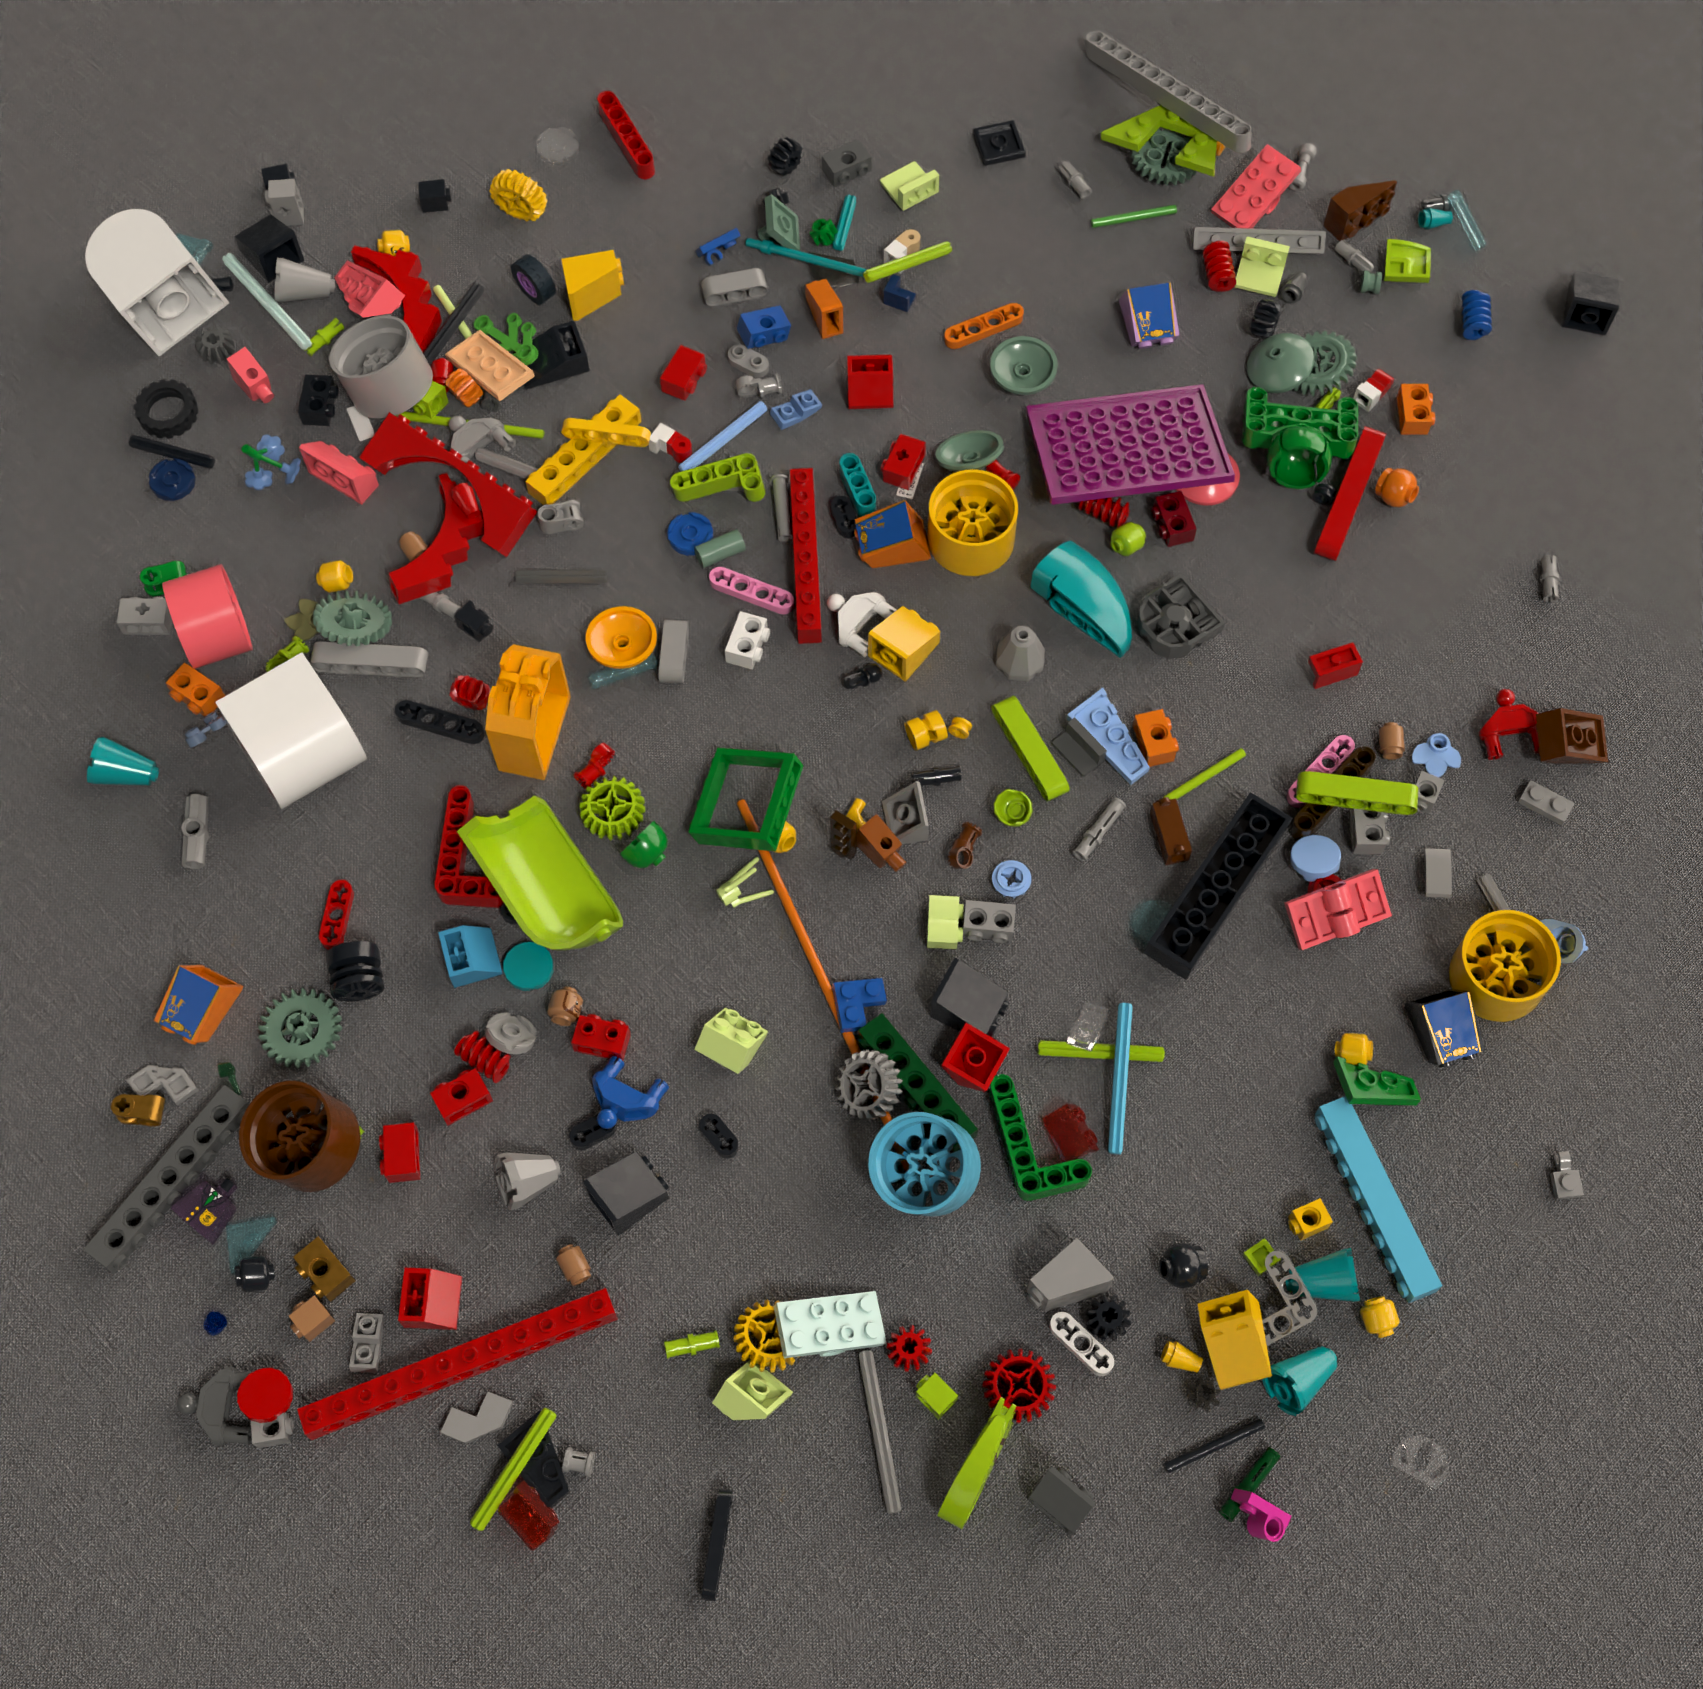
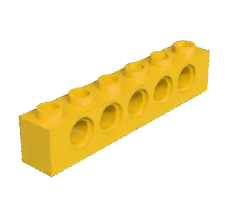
M621 394L615 399L610 400L599 414H595L591 418L593 421L635 426L642 422L640 409ZM571 439L567 443L562 444L558 452L552 457L547 458L536 472H532L525 481L528 494L542 505L554 504L617 444Z

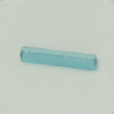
M1459 190L1451 192L1448 199L1476 251L1483 249L1487 243Z
M651 654L646 660L636 666L623 669L610 668L590 675L589 681L592 688L596 689L656 668L658 666L654 654Z

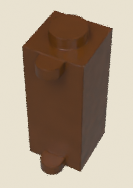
M1166 797L1157 800L1155 803H1152L1150 816L1165 866L1189 861L1192 848L1176 798L1170 800Z

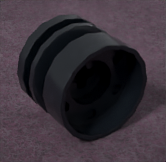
M352 941L339 944L327 951V969L331 974L329 978L330 992L334 999L346 1002L361 1001L373 998L383 992L385 986L382 979L383 973L379 969L381 958L378 945L366 941Z

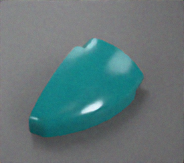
M1067 541L1052 550L1034 569L1031 589L1046 600H1050L1049 604L1056 613L1121 658L1130 649L1132 626L1129 609L1118 583L1099 560L1075 542Z

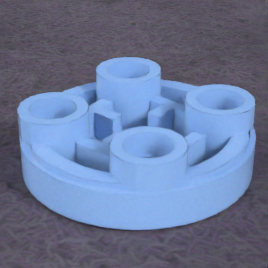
M1322 835L1305 836L1294 843L1291 849V864L1299 874L1303 875L1306 881L1313 882L1316 879L1328 877L1339 870L1341 851L1338 845L1328 837Z

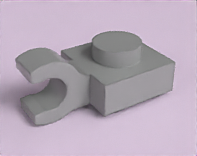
M1569 1151L1558 1152V1155H1554L1557 1172L1550 1174L1555 1200L1582 1197L1584 1193L1579 1170H1571Z

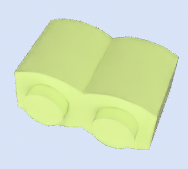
M929 895L927 948L957 949L958 942H962L963 927H958V919H963L964 904H959L958 896Z

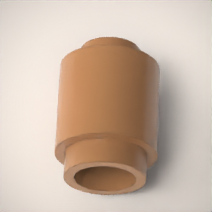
M412 531L405 533L399 540L400 548L410 562L418 558L428 548L420 535Z
M1395 722L1385 723L1379 729L1380 753L1383 754L1384 759H1399L1405 751L1403 727Z
M570 1244L558 1251L560 1255L556 1260L566 1280L570 1281L572 1286L579 1285L591 1277L589 1272L591 1268L580 1246L574 1247L573 1244Z

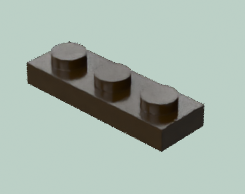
M835 810L830 817L831 848L839 857H847L852 860L857 853L856 822Z

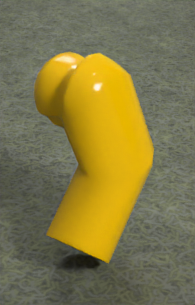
M859 798L854 800L846 815L856 822V832L866 823L861 816L866 803Z

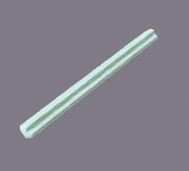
M232 253L223 256L224 264L303 350L311 347L312 342L310 338Z

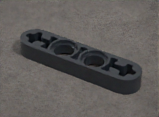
M410 700L401 701L395 707V714L399 722L408 726L468 744H478L485 735L482 724L474 719ZM408 709H410L411 713H407L405 716H403L402 711L406 712ZM432 714L435 716V720L432 723L427 724L422 721L425 715ZM448 721L457 722V726L453 730H447L444 726ZM474 728L477 729L478 733H473L472 736L469 735L468 731H473Z
M719 1489L701 1600L715 1602L717 1598L733 1499V1491Z

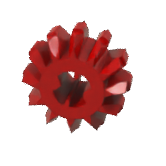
M460 675L455 678L454 683L452 682L449 696L454 702L465 708L483 710L487 706L491 689L488 684L483 683L481 680L469 677L468 675Z
M910 1325L909 1332L907 1333L903 1326L899 1327L900 1336L892 1333L890 1337L894 1342L887 1343V1349L892 1350L888 1354V1359L893 1360L897 1358L894 1363L895 1368H899L902 1363L905 1364V1372H909L910 1365L912 1364L914 1369L919 1371V1362L927 1365L928 1359L925 1355L932 1354V1349L926 1347L931 1343V1339H921L925 1331L921 1329L915 1334L914 1325ZM905 1344H911L910 1347L914 1345V1353L908 1354V1350L905 1353Z

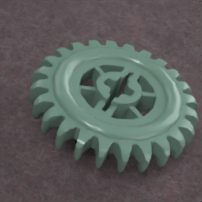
M1315 331L1313 336L1309 333L1306 334L1305 339L1311 345L1314 353V366L1307 379L1294 388L1295 391H1298L1299 387H1301L1302 393L1305 395L1309 388L1311 395L1314 396L1316 389H1319L1321 396H1323L1324 388H1327L1330 393L1333 392V384L1338 389H1341L1340 380L1348 383L1346 374L1353 376L1352 368H1356L1355 361L1357 356L1355 348L1351 346L1349 340H1344L1343 335L1337 336L1336 332H1331L1330 335H1328L1327 331H1323L1322 334ZM1317 351H1319V356H1320V361H1321L1320 365H1319V359H1318V353H1317ZM1333 356H1335V363L1329 362Z
M346 590L344 598H341L339 592H336L335 600L332 599L331 595H328L327 603L324 599H321L320 605L316 604L313 611V624L316 626V630L323 637H328V640L331 642L337 641V644L340 645L346 643V646H351L352 644L360 646L361 643L369 645L370 641L373 643L377 642L378 638L385 637V634L390 631L392 615L387 605L383 607V600L376 604V596L367 601L368 595L365 592L364 597L359 599L358 591L356 590L354 597L350 598Z
M301 988L300 996H297L296 992L291 989V998L281 993L283 1002L280 1003L272 999L275 1009L265 1007L270 1016H260L261 1020L266 1024L258 1026V1029L265 1033L258 1036L260 1041L266 1042L262 1044L263 1050H270L267 1052L268 1057H276L275 1062L277 1064L284 1061L286 1067H290L293 1062L296 1068H300L302 1062L309 1067L311 1060L319 1063L320 1055L328 1057L329 1055L326 1050H334L336 1048L332 1041L340 1040V1036L335 1034L342 1030V1026L338 1024L341 1022L342 1017L336 1015L339 1011L338 1007H332L333 1001L331 998L325 1002L326 997L323 992L317 997L314 989H311L309 996H307L304 988ZM314 1015L318 1022L310 1021L311 1016ZM319 1027L318 1033L313 1039L311 1037L314 1030L313 1028ZM291 1034L290 1043L284 1039L285 1035ZM310 1040L309 1043L301 1045L303 1041Z

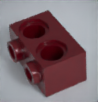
M1182 491L1155 497L1151 513L1153 519L1158 521L1160 538L1162 540L1165 539L1167 547L1194 541L1197 528Z

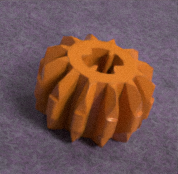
M458 368L455 372L453 371L445 381V385L451 393L466 407L470 408L473 404L475 405L483 395L480 386L463 369Z

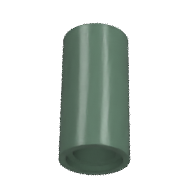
M735 529L695 546L694 551L701 567L705 568L746 551V547L740 532Z

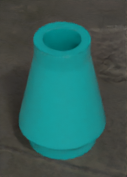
M1425 208L1418 214V224L1425 230L1451 224L1453 220L1451 211Z

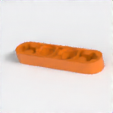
M1010 303L951 326L945 331V345L950 349H958L1017 326L1023 321L1024 309L1018 303ZM990 319H997L1000 323L998 325H991L988 321ZM975 326L980 331L978 333H971L968 329Z

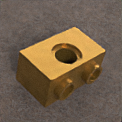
M319 1236L293 1257L298 1263L294 1268L304 1280L308 1276L314 1282L311 1288L320 1299L326 1296L331 1302L355 1282V1279ZM321 1266H328V1270L324 1275L317 1276V1270Z

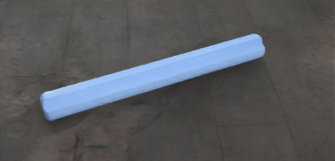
M759 401L678 466L679 470L682 472L696 468L768 410L766 405Z

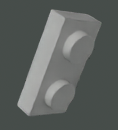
M1530 780L1518 801L1519 804L1561 826L1575 804Z

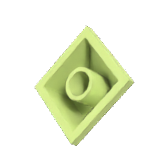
M750 1359L724 1382L712 1403L732 1420L766 1419L792 1395L793 1391L766 1369L760 1372L759 1364L756 1363L755 1367L750 1368Z

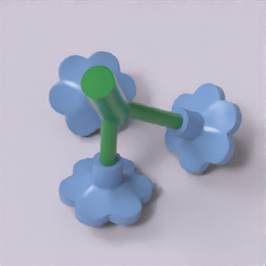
M263 435L261 441L257 443V450L248 444L243 445L241 448L242 452L251 457L254 462L253 471H248L245 474V484L247 487L262 490L273 483L271 479L272 472L260 468L258 462L260 460L274 465L280 471L285 472L286 484L294 482L295 476L300 469L301 459H293L290 465L284 462L279 463L278 461L280 456L284 454L285 448L281 445V439L278 436Z

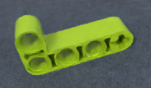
M749 453L678 472L670 480V485L676 499L682 502L739 486L743 487L745 496L749 501L758 502L765 496V487L757 460L754 455Z

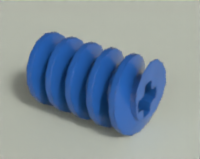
M1478 290L1466 291L1462 295L1463 336L1467 340H1478L1492 331L1491 298L1487 293Z

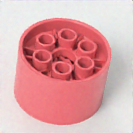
M222 564L162 583L174 627L185 654L194 669L253 650L240 605Z

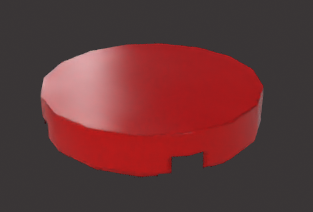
M262 1368L250 1373L241 1382L237 1392V1403L241 1412L251 1421L258 1423L272 1422L278 1419V1416L289 1409L293 1400V1387L288 1377L280 1370L274 1368Z

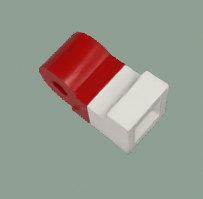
M1377 369L1371 378H1368L1364 384L1361 383L1357 387L1353 399L1358 402V406L1369 412L1390 389L1394 378L1382 369ZM1361 396H1364L1365 398H1367V399L1369 400V402H1368V403L1364 402V401L1361 399Z
M660 423L650 436L649 450L656 454L659 450H662L673 456L676 462L682 463L692 455V443L687 437Z

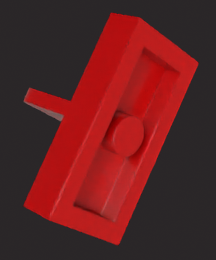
M1353 642L1309 656L1308 659L1316 676L1313 682L1315 689L1357 676L1363 663Z

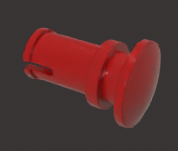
M997 460L986 466L987 472L1002 478L1012 490L1018 486L1021 479L1018 473L1006 470Z

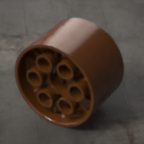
M283 1081L264 1089L249 1104L240 1124L239 1145L244 1160L257 1174L297 1191L317 1192L333 1186L349 1172L358 1155L360 1128L353 1111L341 1100L304 1082ZM323 1103L324 1108L320 1111L321 1104ZM292 1111L294 1118L288 1117V1113ZM274 1142H278L281 1146L274 1148Z

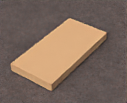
M478 330L445 354L448 361L457 368L466 371L478 385L498 401L503 400L535 377L533 370L481 330Z

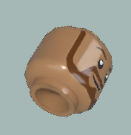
M563 987L554 991L547 1009L551 1021L560 1026H569L571 1023L578 1021L583 999L577 994V990L572 987Z

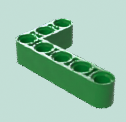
M1005 1074L995 1076L991 1082L989 1093L1019 1197L1026 1201H1032L1086 1187L1092 1174V1167L1086 1160L1076 1159L1043 1168L1037 1167L1014 1083ZM998 1085H1003L1008 1089V1091L1005 1093H999L996 1091L995 1087ZM1011 1109L1015 1115L1006 1117L1002 1114V1111ZM1017 1133L1022 1139L1015 1142L1009 1138V1135ZM1019 1157H1024L1028 1160L1029 1164L1020 1166L1015 1160ZM1080 1169L1085 1172L1086 1177L1076 1178L1073 1171ZM1055 1175L1060 1178L1061 1182L1054 1185L1047 1178ZM1030 1181L1035 1184L1036 1188L1028 1191L1023 1188L1022 1184Z

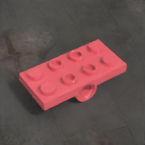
M1267 144L1211 209L1212 214L1232 228H1253L1265 213L1270 214L1275 209L1281 194L1299 175L1301 167Z
M1371 869L1284 902L1297 946L1300 950L1310 948L1333 938H1345L1360 932V928L1392 916L1378 869Z

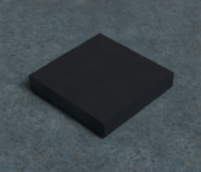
M1014 120L973 128V136L984 166L1025 158L1026 152Z

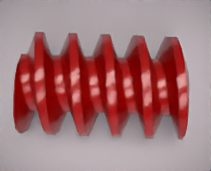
M1226 241L1212 242L1203 250L1208 285L1211 290L1216 292L1229 291L1237 283L1231 251L1229 250L1230 246Z
M1113 497L1080 502L1079 510L1085 508L1086 514L1089 515L1093 512L1094 518L1097 519L1101 516L1102 522L1105 523L1109 520L1110 526L1114 527L1118 524V528L1125 524L1129 517L1130 502L1121 506L1122 498L1120 497L1115 502H1113Z
M478 1031L464 1036L456 1045L454 1055L460 1056L461 1060L465 1062L468 1061L471 1067H476L478 1072L485 1074V1077L492 1078L494 1083L500 1082L509 1069L511 1054L501 1057L502 1051L496 1050L494 1052L495 1047L490 1043L485 1046L487 1038L484 1036L478 1041L480 1033Z

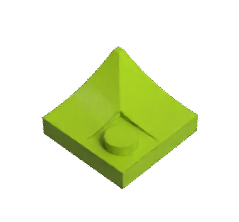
M1387 239L1384 281L1429 283L1431 248L1410 241Z

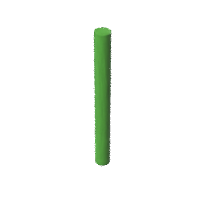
M1176 205L1091 219V226L1096 228L1177 213Z

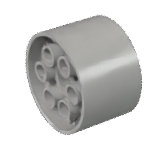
M394 316L372 317L355 324L337 339L330 352L329 362L332 370L357 411L369 418H386L389 412L393 415H398L407 411L426 395L432 384L433 372L407 324Z

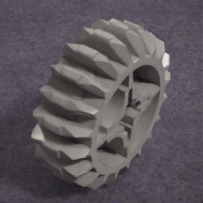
M862 1050L860 1053L852 1054V1058L844 1060L846 1066L839 1068L842 1076L836 1077L838 1081H841L840 1086L835 1088L842 1093L838 1099L845 1101L842 1108L850 1109V1114L869 1120L884 1117L886 1112L894 1110L892 1104L900 1102L896 1094L903 1092L898 1088V1084L903 1081L897 1079L896 1075L900 1070L893 1069L895 1062L888 1060V1055L880 1054L877 1050ZM871 1065L869 1070H866L864 1074H860V1071L865 1066ZM874 1096H878V1099L873 1104L867 1105L869 1100H872Z

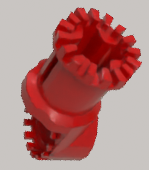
M606 743L599 744L593 750L588 760V765L580 772L573 774L576 781H579V784L582 783L581 786L584 789H587V786L591 787V784L596 779L606 774L603 767L609 764L608 761L611 762L610 758H614L615 751Z

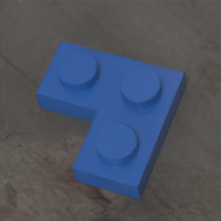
M882 978L835 982L832 985L841 1033L858 1031L867 1024L863 1007L885 1005L887 1002Z

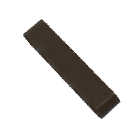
M1367 746L1357 748L1334 774L1365 778L1376 759L1375 752ZM1358 759H1363L1367 763H1361ZM1307 803L1294 818L1290 829L1291 836L1295 840H1299L1302 837L1313 835L1338 807ZM1313 808H1319L1323 812H1316ZM1304 824L1308 829H1302L1298 825Z

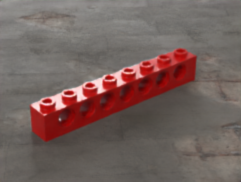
M813 468L790 469L798 644L822 643Z

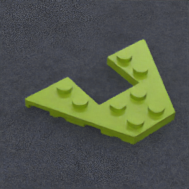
M1162 105L1101 132V140L1137 152L1160 127L1193 137L1175 157V164L1213 177L1215 176L1217 140Z

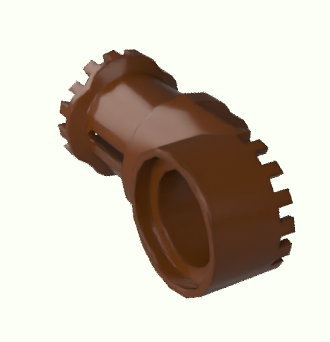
M963 822V830L958 839L954 840L953 847L949 852L950 856H948V862H950L952 868L967 869L972 865L973 845L977 837L982 835V829H979V826L976 827V824L972 826L973 823ZM960 851L964 855V862L962 864L958 861Z

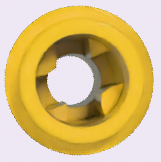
M1167 1341L1161 1354V1361L1166 1363L1167 1367L1193 1371L1195 1373L1199 1372L1203 1362L1202 1357H1199L1177 1341L1174 1343Z

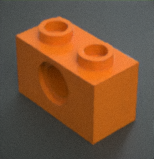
M1163 709L1135 715L1133 729L1141 753L1149 767L1173 762L1176 752L1179 751L1177 739L1172 738L1170 732L1172 730L1169 717H1165ZM1152 736H1159L1162 739L1156 740Z

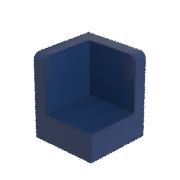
M892 274L884 289V304L908 313L916 298V294L900 288L901 277Z

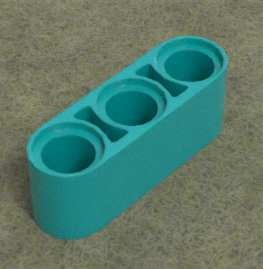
M853 453L844 454L839 461L840 478L857 516L862 517L875 512L876 495L859 457Z

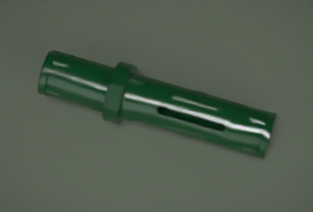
M1267 1447L1240 1484L1232 1488V1494L1235 1488L1254 1493L1281 1458L1279 1453L1271 1447ZM1264 1465L1263 1470L1260 1472V1474L1257 1476V1478L1254 1480V1482H1252L1251 1480L1253 1479V1477L1256 1475V1473L1259 1471V1469ZM1232 1494L1219 1510V1514L1229 1522H1232L1241 1511L1239 1509L1240 1504L1231 1499Z

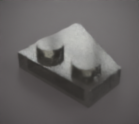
M808 252L812 255L855 266L854 260ZM808 263L813 281L827 279L832 288L859 283V276Z

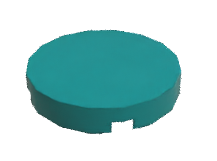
M523 942L514 946L507 953L504 959L503 971L508 982L514 988L522 991L539 989L551 979L554 972L553 959L550 952L544 946L534 942Z

